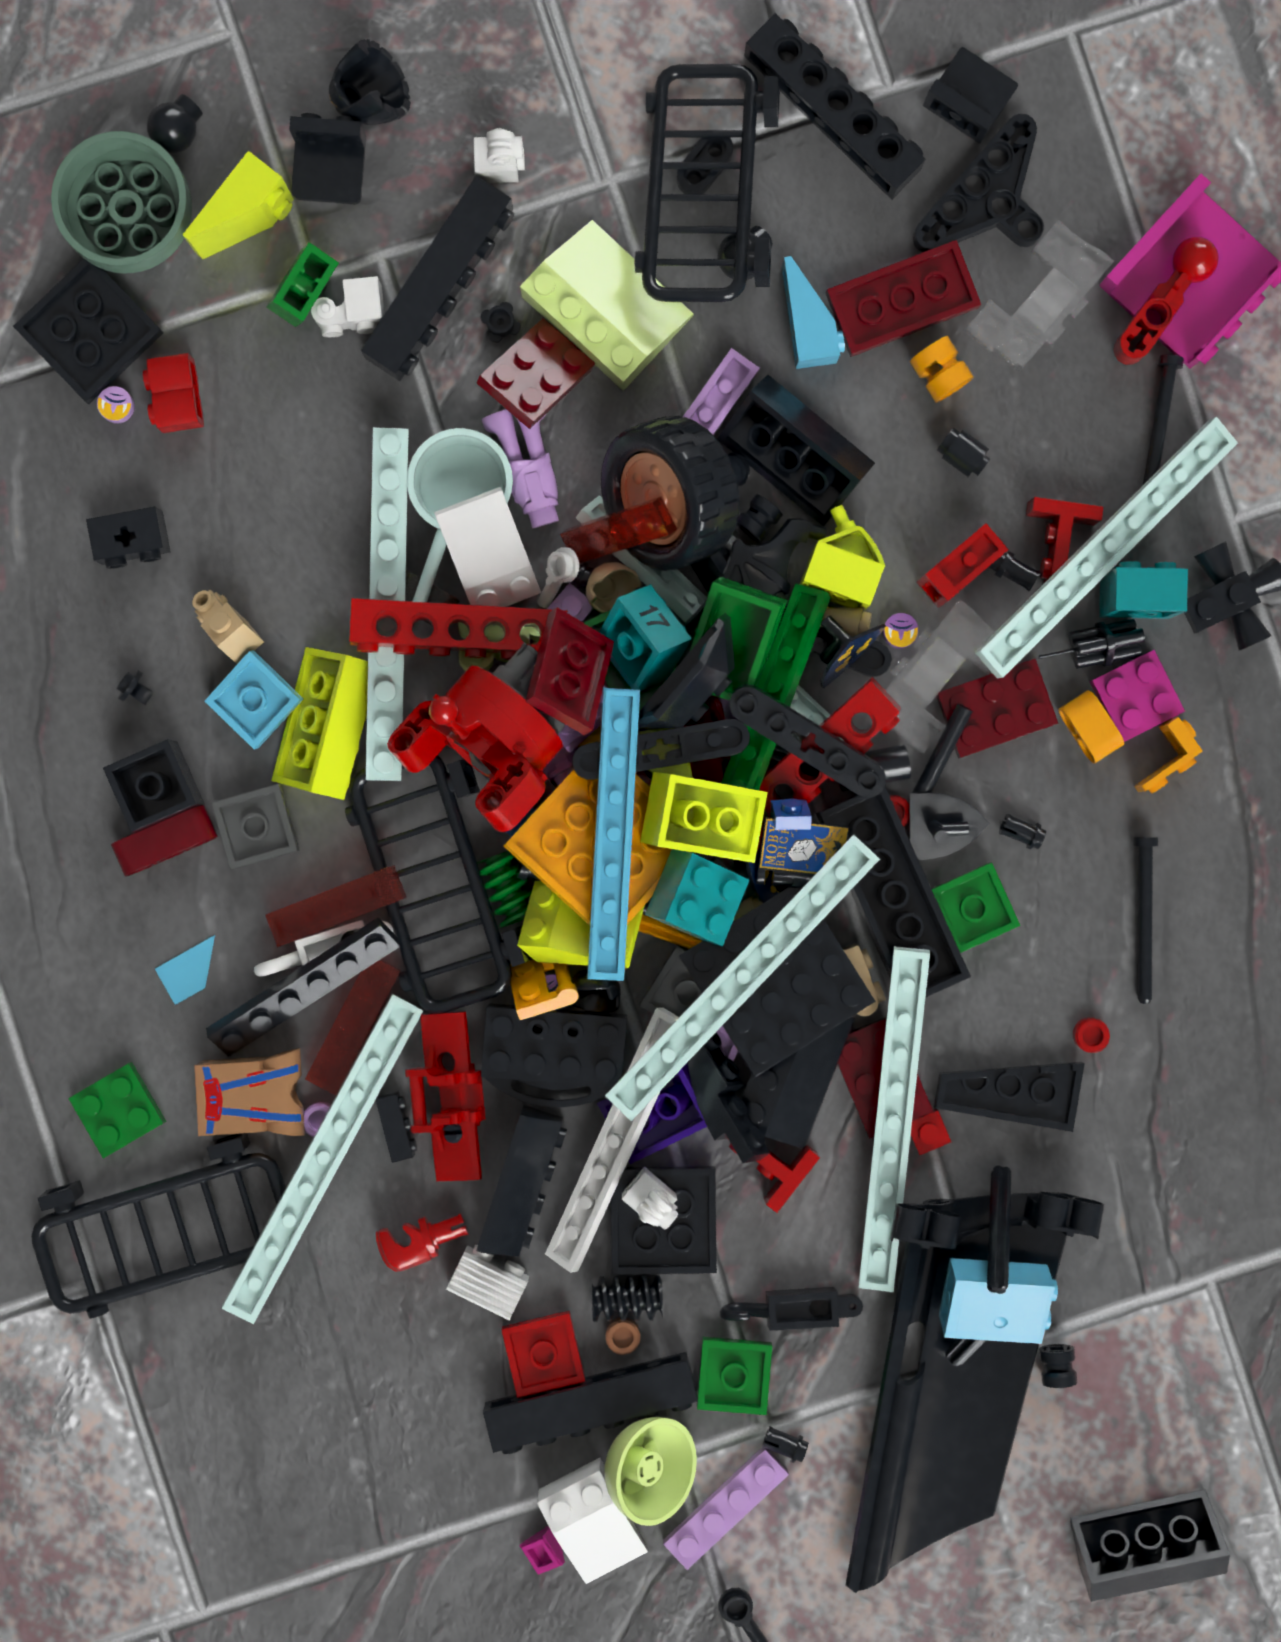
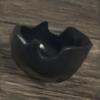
M587 969L577 972L571 979L572 983L577 987L579 996L577 1001L573 1003V1006L599 1013L613 1012L619 1009L621 989L618 981L587 979Z

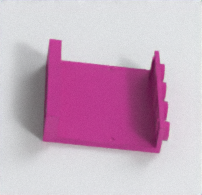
M1200 174L1099 285L1134 317L1157 285L1167 282L1173 274L1172 259L1178 245L1191 237H1203L1210 240L1215 245L1219 256L1215 272L1202 282L1190 284L1183 294L1184 303L1158 339L1174 355L1183 357V363L1189 369L1199 361L1205 365L1219 350L1215 344L1220 338L1224 336L1228 340L1243 324L1238 320L1246 310L1252 314L1266 299L1262 292L1269 285L1275 288L1281 282V262L1203 192L1211 183L1203 174ZM1155 310L1146 311L1147 320L1153 325H1160L1161 317L1159 313Z

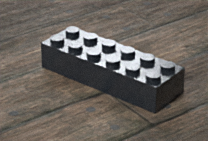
M886 787L877 796L865 798L857 794L815 813L820 823L848 826V840L852 835H855L880 859L850 891L890 979L894 946L930 950L925 998L970 978L971 975Z

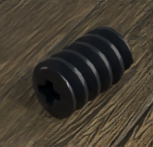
M646 1275L641 1276L638 1286L635 1285L632 1276L627 1277L624 1286H621L618 1276L613 1277L610 1286H607L604 1276L599 1277L597 1286L592 1284L593 1322L598 1321L601 1311L604 1312L608 1322L612 1321L615 1311H618L621 1321H626L629 1311H632L635 1321L640 1320L643 1311H646L650 1321L654 1320L657 1310H660L663 1318V1289L660 1275L655 1276L652 1285H649Z

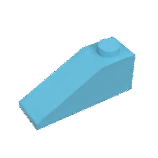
M791 256L784 257L782 274L795 368L836 364L840 357V352L845 351L843 332L837 331L835 319Z

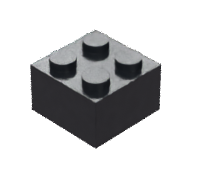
M164 740L103 767L131 832L141 831L191 808L205 805L177 741Z

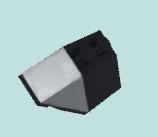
M724 613L715 621L639 711L638 730L683 727L690 720L697 723L710 708L705 703L714 693L719 697L732 683V680L728 677L735 668L730 616Z

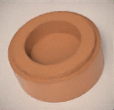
M620 1317L610 1322L606 1329V1343L616 1354L626 1355L632 1353L640 1343V1329L636 1322L630 1318H626V1321H621Z

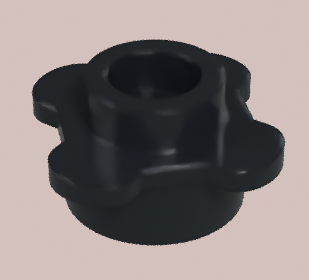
M502 302L490 310L486 309L481 314V321L487 325L489 330L488 337L492 342L498 343L502 340V337L509 334L517 335L520 332L521 325L514 319L512 313L513 306L508 302ZM502 319L504 324L498 325V320Z

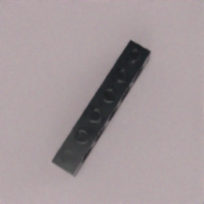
M774 13L746 42L744 57L764 76H778L780 92L891 200L921 171L926 160L923 157L921 148L914 141H907L900 135L894 121L888 116L882 117L873 108L872 101L865 93L861 91L857 93L848 84V78L839 68H832L826 63L819 48L812 43L807 44L799 36L797 28L790 20H782ZM787 51L792 53L795 59L784 61L778 54ZM812 75L817 77L820 83L811 86L806 84L803 78ZM834 99L840 100L845 105V108L834 110L829 106L828 102ZM859 123L864 124L869 128L870 132L868 134H859L854 130L853 126ZM889 148L893 151L895 157L885 159L880 156L878 149Z

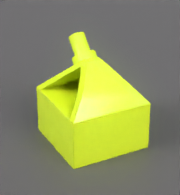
M840 505L830 510L837 525L835 528L836 534L818 540L810 554L800 585L827 591L831 595V602L844 607L864 608L865 611L872 603L885 563L870 535L863 527L856 526L854 520L850 521L843 505Z

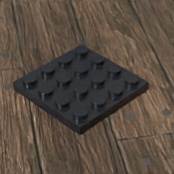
M788 887L732 922L723 946L703 940L679 955L701 993L712 984L801 890L800 888ZM823 919L722 1026L753 1076L757 1077L876 1001Z

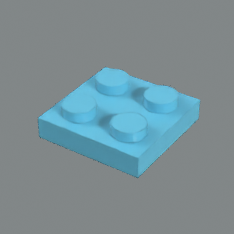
M252 650L243 657L204 702L255 750L259 749L304 698Z

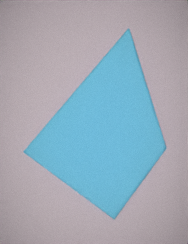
M215 935L155 968L175 1005L206 987Z

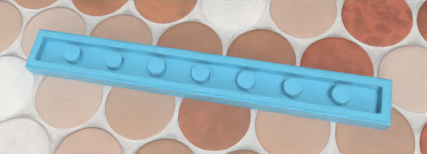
M603 688L587 979L624 981L640 690Z

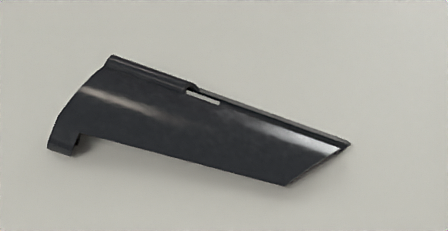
M1040 1191L1039 1193L1011 1194L1009 1262L1046 1264L1052 1279L1056 1280L1067 1236L1073 1237L1075 1233L1099 1239L1105 1204L1059 1192ZM990 1195L957 1199H929L923 1201L922 1204L896 1203L890 1240L893 1241V1238L906 1241L845 1584L854 1593L880 1583L886 1578L890 1568L916 1552L959 1530L993 1517L996 1512L1039 1344L986 1340L962 1365L954 1366L946 1358L945 1353L957 1338H944L939 1318L950 1258L988 1261ZM914 1322H920L925 1326L917 1375L910 1380H905L900 1377V1370L908 1326Z

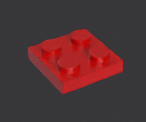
M570 1310L502 1326V1335L517 1398L585 1382V1373Z

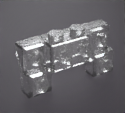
M1057 220L1050 231L1031 252L1047 265L1051 271L1013 316L1010 317L990 299L964 330L989 353L995 351L1018 372L1024 368L1046 341L1052 345L1066 329L1061 323L1069 314L1075 319L1088 303L1084 296L1114 262L1102 250L1082 240L1059 220Z
M962 600L956 602L931 633L925 629L912 645L917 650L909 660L903 656L890 672L895 677L885 689L901 707V712L897 715L900 721L892 728L895 731L894 733L920 754H923L928 749V745L946 727L926 711L925 708L962 663L969 659L984 673L988 674L991 672L975 654V651L995 631Z

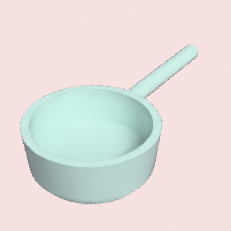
M465 428L441 431L428 438L412 457L407 474L409 497L419 515L437 528L412 602L428 601L446 548V542L434 512L501 487L508 504L513 485L510 463L501 447L483 433ZM420 621L414 624L412 631L418 629Z

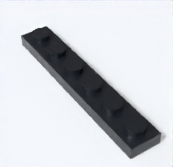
M379 917L207 1027V1038L228 1057L399 948L398 937Z

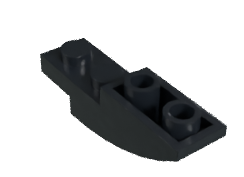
M715 1033L688 1061L691 1083L697 1104L714 1141L729 1139L743 1164L760 1161L770 1154L765 1145V1137L753 1125L747 1115L745 1103L734 1093L744 1086V1083L739 1077L737 1065L727 1057L721 1046V1039Z

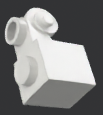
M496 128L487 132L486 137H474L475 175L487 183L519 182L518 170H525L522 136H515L511 131Z
M378 276L344 279V302L340 306L336 307L331 299L322 297L316 300L311 309L312 316L322 330L323 337L341 336L344 329L357 330V333L360 334L373 333L385 314L382 285Z
M645 1166L622 1192V1200L639 1214V1219L644 1223L647 1222L657 1227L661 1226L666 1230L678 1216L677 1206L674 1204L677 1201L676 1193Z

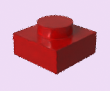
M933 1109L932 1113L912 1121L910 1136L919 1156L951 1143V1139L937 1109Z

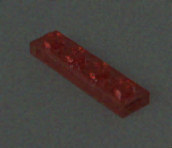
M658 497L570 527L560 533V536L565 546L571 548L576 553L580 564L670 535L677 530V527L662 497Z
M395 865L268 913L265 916L276 945L280 947L407 897Z
M380 959L360 972L305 1080L337 1095L402 970Z

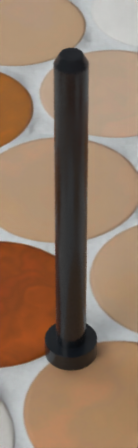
M1167 354L1159 356L1158 366L1163 369L1143 485L1160 469L1176 371L1183 368L1184 358Z
M1133 837V846H1139L1138 1000L1142 1004H1149L1152 1000L1153 846H1158V837Z

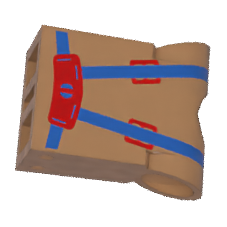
M300 1048L284 1051L269 1057L202 1060L194 1065L198 1136L265 1131L289 1136L305 1135L304 1108L295 1091L297 1082L302 1076Z

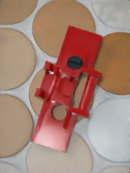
M466 1011L422 1014L420 1017L425 1067L405 1069V1077H409L413 1125H410L411 1133H431L436 1182L481 1180L482 1171L477 1126H480V1122L486 1119L481 1070H475V1064L471 1063ZM445 1052L452 1054L455 1059V1067L452 1071L446 1070L442 1064V1057ZM423 1077L427 1078L429 1086H438L440 1091L441 1112L432 1114L431 1123H427Z

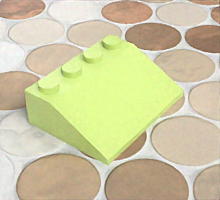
M591 220L547 257L523 282L520 289L522 298L593 360L595 365L624 391L694 316V313L682 302H662L650 297L643 288L642 273H635V259ZM656 279L657 284H658L659 286H661V287H664V286Z

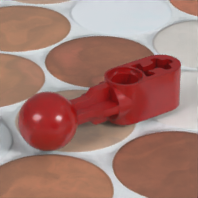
M1191 237L1178 245L1172 259L1173 274L1167 282L1157 285L1116 340L1113 350L1119 362L1125 365H1132L1147 355L1184 303L1183 294L1190 284L1202 282L1215 272L1219 256L1215 245L1210 240L1203 237ZM1147 310H1155L1159 313L1161 317L1160 325H1153L1147 320ZM1139 333L1144 335L1136 345V350L1134 352L1129 351V342Z

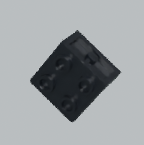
M961 47L939 80L936 79L929 89L923 106L980 144L1016 91L1018 83L966 48Z

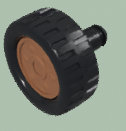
M665 416L624 430L619 436L615 437L607 449L601 469V494L604 509L617 538L625 549L638 561L658 570L680 569L716 554L731 539L739 516L738 486L746 483L750 475V467L742 455L735 452L727 455L714 435L692 419L681 416Z

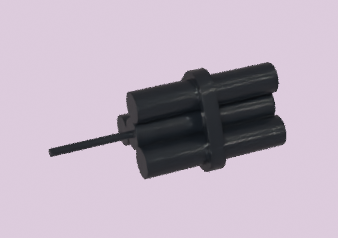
M1135 619L1110 624L1098 622L1095 623V627L1069 632V641L1073 645V649L1039 655V659L1074 652L1073 659L1076 669L1102 664L1104 667L1111 666L1113 661L1141 656L1142 648L1140 643L1145 642V635L1142 628L1137 629Z

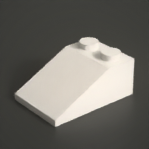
M501 487L434 512L470 605L506 607L541 593Z
M601 1458L540 1488L537 1498V1504L554 1537L586 1584L648 1552L634 1522L624 1516L612 1502L607 1491L604 1475L605 1466Z

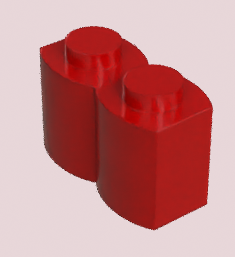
M189 353L147 359V369L143 370V381L146 390L152 393V404L147 406L151 424L156 425L157 429L162 433L204 427L198 375L194 358Z

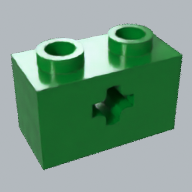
M308 242L297 255L266 308L294 327H297L305 320L339 262Z

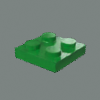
M992 862L931 888L960 953L1021 926Z
M132 1062L68 1098L102 1158L109 1156L167 1122Z
M702 1336L697 1410L767 1415L772 1342Z

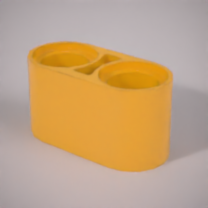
M1090 690L1085 691L1058 709L1068 730L1085 756L1093 764L1125 744L1122 735L1101 702Z

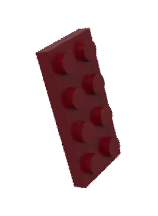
M957 240L826 290V296L838 327L843 332L844 342L850 357L973 311L981 306L979 296Z

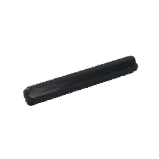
M1000 1165L995 1166L991 1172L987 1289L991 1293L1004 1294L1008 1288L1011 1170Z

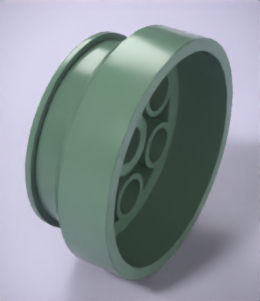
M110 131L84 140L64 158L53 181L51 204L59 231L80 256L89 263L107 271L136 273L159 265L178 249L184 240L183 233L190 226L192 197L184 174L171 155L161 145L137 133ZM113 175L119 176L116 185L112 187L105 186L109 177ZM154 176V181L150 186L140 187L143 178ZM101 205V210L96 216L88 217V211L92 206ZM136 206V211L132 216L122 217L126 207ZM171 206V212L168 216L157 218L160 208ZM118 235V241L114 246L105 247V241L109 236ZM153 236V242L150 246L146 248L139 247L140 240L143 237Z

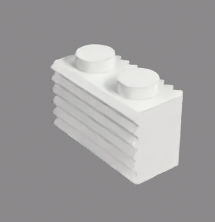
M475 1245L474 1249L467 1246L446 1290L510 1320L528 1283L529 1276L524 1274L525 1269L519 1264L508 1260L503 1264L493 1259L494 1254L476 1251L478 1245Z

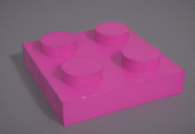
M1155 650L1149 651L1089 681L1098 700L1122 735L1124 742L1185 712Z

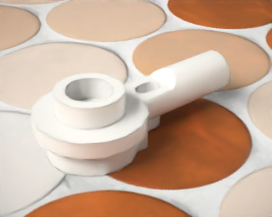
M561 547L550 554L546 568L548 575L546 585L537 600L539 606L548 608L562 583L571 582L577 577L579 560L571 548Z

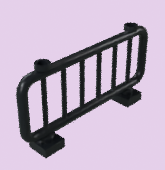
M678 64L672 65L661 72L657 77L655 92H646V113L653 114L644 252H635L634 264L635 273H642L643 288L653 299L662 302L722 303L737 298L745 289L748 274H754L755 287H770V238H755V252H749L757 113H763L764 127H778L780 107L778 76H764V91H758L757 77L745 65ZM737 78L742 80L745 86L744 99H668V88L675 79ZM667 106H743L742 130H666ZM742 137L740 162H664L665 138ZM663 169H740L738 194H661ZM661 201H738L736 226H659ZM659 233L736 234L735 258L657 259ZM734 266L733 282L724 288H665L659 286L656 282V267Z
M437 755L429 764L437 784L370 807L367 806L363 792L364 785L368 782L366 780V768L360 770L351 780L349 788L352 805L345 808L348 823L352 827L360 826L394 934L399 940V949L406 971L399 973L401 987L405 992L413 990L419 1005L426 1011L435 1014L446 1013L497 997L504 993L510 985L512 972L509 960L512 967L532 960L528 954L517 946L522 926L501 933L503 940L501 938L457 803L456 796L457 798H462L480 792L473 768L466 760H458L447 764L449 771L447 772L443 760ZM439 791L447 818L381 840L378 839L371 813ZM450 824L458 851L389 873L381 849L382 846ZM461 857L469 882L468 885L400 906L392 883L393 879ZM472 891L480 918L414 939L410 938L403 916L404 912ZM483 925L491 951L421 972L413 946L471 927ZM486 959H494L498 971V977L494 983L441 1000H435L429 995L424 979Z
M240 1133L215 1139L206 1147L211 1161L222 1158L223 1162L80 1205H75V1201L84 1194L80 1180L46 1190L38 1197L41 1211L54 1208L55 1212L47 1214L38 1220L34 1225L31 1238L51 1302L57 1309L65 1313L74 1314L86 1311L88 1318L91 1319L109 1312L107 1304L244 1264L254 1246L229 1253L207 1181L234 1173L256 1243L260 1232L241 1170L257 1166L263 1168L267 1173L277 1205L286 1189L278 1164L269 1155L263 1153L243 1155L242 1151H245L249 1146L250 1140L247 1133ZM200 1183L223 1255L196 1263L174 1191ZM167 1193L189 1266L163 1273L140 1201ZM131 1203L134 1204L156 1276L129 1283L107 1214L108 1210ZM100 1213L123 1286L96 1293L73 1221ZM65 1223L89 1296L74 1300L68 1299L62 1291L46 1241V1232L50 1228Z

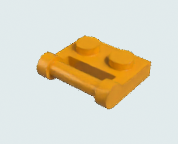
M532 959L514 967L510 965L512 972L510 983L515 1008L520 1020L562 1008L577 1001L579 997L577 987L571 981L567 964L543 963ZM555 970L558 983L556 991L553 992L549 991L545 972Z

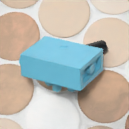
M950 1258L939 1318L944 1338H957L945 1353L946 1358L952 1365H962L986 1340L1042 1344L1044 1332L1049 1330L1051 1325V1302L1056 1301L1058 1295L1057 1281L1052 1279L1048 1265L1009 1262L1008 1288L1004 1294L991 1293L987 1289L988 1261Z

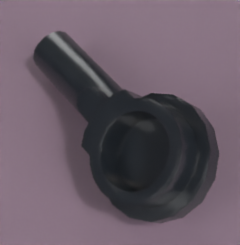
M741 1588L726 1590L718 1601L721 1617L727 1622L735 1624L736 1627H742L751 1642H768L752 1618L753 1602L750 1594Z

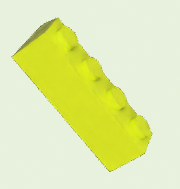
M306 647L295 691L304 699L287 718L271 781L344 800L350 785V776L355 757L359 751V741L364 722L367 719L368 661L345 654Z

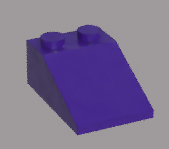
M688 1062L660 1091L630 1156L629 1164L707 1127L693 1091ZM607 1097L597 1103L605 1120L613 1104Z

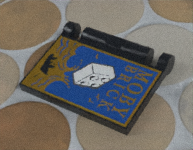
M764 817L755 879L756 884H764L765 870L773 871L771 885L802 889L847 842L849 827L811 822V830H775L772 817Z

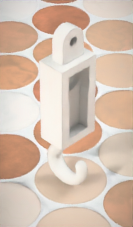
M364 920L296 940L297 951L256 965L254 973L256 976L261 977L296 966H303L341 942L344 933L348 931L356 932L364 927ZM382 921L393 932L392 925L389 922Z

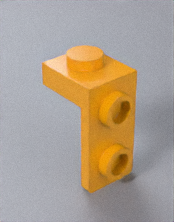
M1175 717L1158 726L1178 755L1136 784L1134 787L1137 792L1149 790L1150 793H1154L1168 783L1166 777L1177 770L1180 774L1197 763L1194 757L1203 752V750L1194 739L1196 732L1188 721H1181L1179 717Z

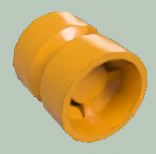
M948 336L942 337L927 346L910 360V364L919 378H926L928 380L925 387L935 403L949 397L974 378L964 361H957L958 351Z

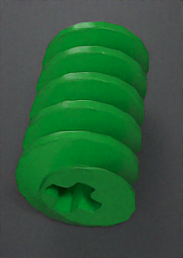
M509 851L477 862L486 863V866L480 870L481 876H491V879L484 884L485 889H496V892L489 898V901L501 902V905L494 911V914L506 915L507 917L499 924L500 928L524 920L529 902H526V899L532 893V889H521V886L528 881V878L525 881L516 878L520 863H511L515 856Z

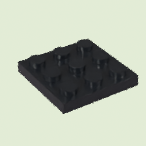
M85 259L80 261L13 325L21 336L87 404H90L99 396L104 389L164 333L103 269L98 268Z
M715 1166L646 1167L677 1195V1201L674 1204L677 1206L678 1216L666 1230L661 1226H652L647 1222H642L639 1219V1214L622 1200V1192L643 1169V1167H625L611 1198L612 1275L717 1273Z

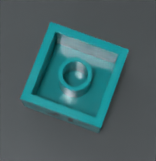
M1120 562L1119 566L1113 567L1100 580L1099 618L1169 619L1187 612L1188 569L1176 568V563L1158 562L1154 564V567L1141 568V562Z
M651 584L618 597L599 633L614 641L610 661L630 688L640 691L665 681L692 640L685 627L680 624Z
M672 849L645 915L702 941L723 946L749 879L694 853Z

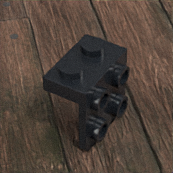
M303 113L301 117L290 116L289 131L295 141L291 188L293 197L296 200L353 205L360 203L366 147V134L362 123L350 116H337L336 120L322 119L320 115L314 113Z

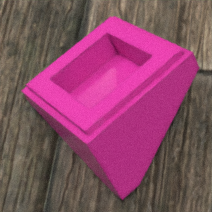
M549 1526L519 1545L538 1575L562 1566L565 1563L562 1547L554 1537Z

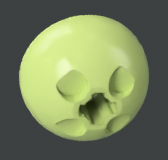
M650 1417L638 1420L619 1433L608 1451L604 1475L609 1496L624 1516L637 1524L652 1526L666 1521L679 1510L689 1495L696 1473L697 1455L691 1434L678 1421L665 1417Z

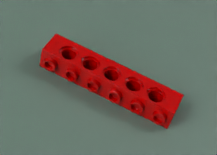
M351 598L349 642L350 645L357 646L358 652L377 653L379 652V647H392L393 653L404 655L415 654V649H429V655L447 657L450 656L451 651H465V657L486 658V653H501L500 659L510 660L521 645L525 643L520 637V631L527 626L534 627L539 632V641L535 644H527L539 652L548 614L552 609ZM387 618L392 619L397 624L396 632L388 637L380 635L376 630L377 624L382 619ZM422 620L429 622L433 627V633L424 639L418 638L412 631L414 624ZM457 622L465 624L469 630V635L464 640H454L448 633V629L452 624ZM492 624L500 626L504 631V638L499 642L487 640L484 635V630L487 626Z
M872 677L819 726L833 735L842 738L844 742L865 754L874 745L870 740L880 730L884 734L888 733L899 723L900 719L897 715L901 712V707ZM860 712L868 714L872 719V725L867 729L857 728L852 720L855 714ZM810 733L802 740L801 748L806 749L810 745L818 748L820 752L824 751L814 742L815 734ZM789 752L763 778L759 791L768 792L764 810L767 812L768 817H770L771 800H785L776 794L775 787L778 784H788L793 789L794 796L790 799L806 800L807 804H809L821 793L822 790L818 786L827 778L832 782L834 779L821 771L815 776L804 774L801 770L803 760ZM762 822L757 850L760 848L764 822Z

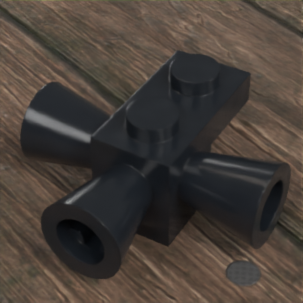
M1227 541L1194 556L1215 585L1187 598V612H1184L1193 633H1198L1231 617L1239 651L1272 636L1250 607L1261 603L1259 596L1281 591V563L1277 559L1271 558L1250 575H1248L1247 571L1235 575Z

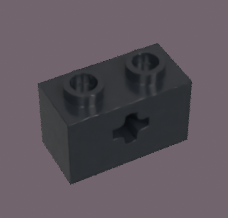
M156 506L86 519L93 560L101 565H106V569L125 567L128 560L139 558L140 562H154L162 559L161 554L171 553L164 514ZM129 533H132L136 538L130 540V546L123 543V540L129 539Z

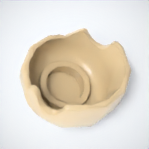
M603 563L596 567L588 578L586 598L592 608L598 612L605 613L612 609L618 597L635 591L637 587H641V581L636 571L621 563Z

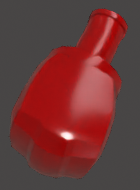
M460 1213L457 1216L433 1225L424 1216L418 1219L420 1229L410 1223H404L402 1228L411 1237L409 1246H404L398 1242L388 1228L376 1231V1243L382 1260L387 1267L395 1272H399L438 1257L440 1244L469 1235L466 1225L454 1230L451 1229L453 1226L465 1222L462 1214Z

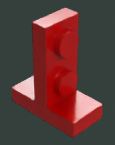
M1033 497L1027 502L1026 516L1053 520L1052 523H1048L1045 532V544H1049L1048 557L1043 558L1040 567V578L1044 579V583L1068 560L1073 523L1096 525L1102 521L1103 506Z
M985 523L916 583L932 602L940 608L1009 549L988 524Z
M730 1143V1145H729L728 1147H729L733 1152L736 1153L735 1149L733 1148L732 1144ZM807 1144L805 1149L802 1148L790 1165L786 1164L770 1150V1154L762 1160L756 1161L759 1163L756 1169L771 1181L775 1177L778 1178L777 1182L764 1197L766 1205L776 1213H778L820 1159L818 1153Z

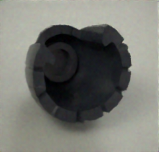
M370 39L358 41L339 62L329 84V99L338 113L342 116L353 117L356 121L365 125L384 124L400 119L408 113L411 105L409 101L411 98L408 94L409 87L407 81H403L405 76L397 62H391L393 57L385 48H380V44L375 41H370Z

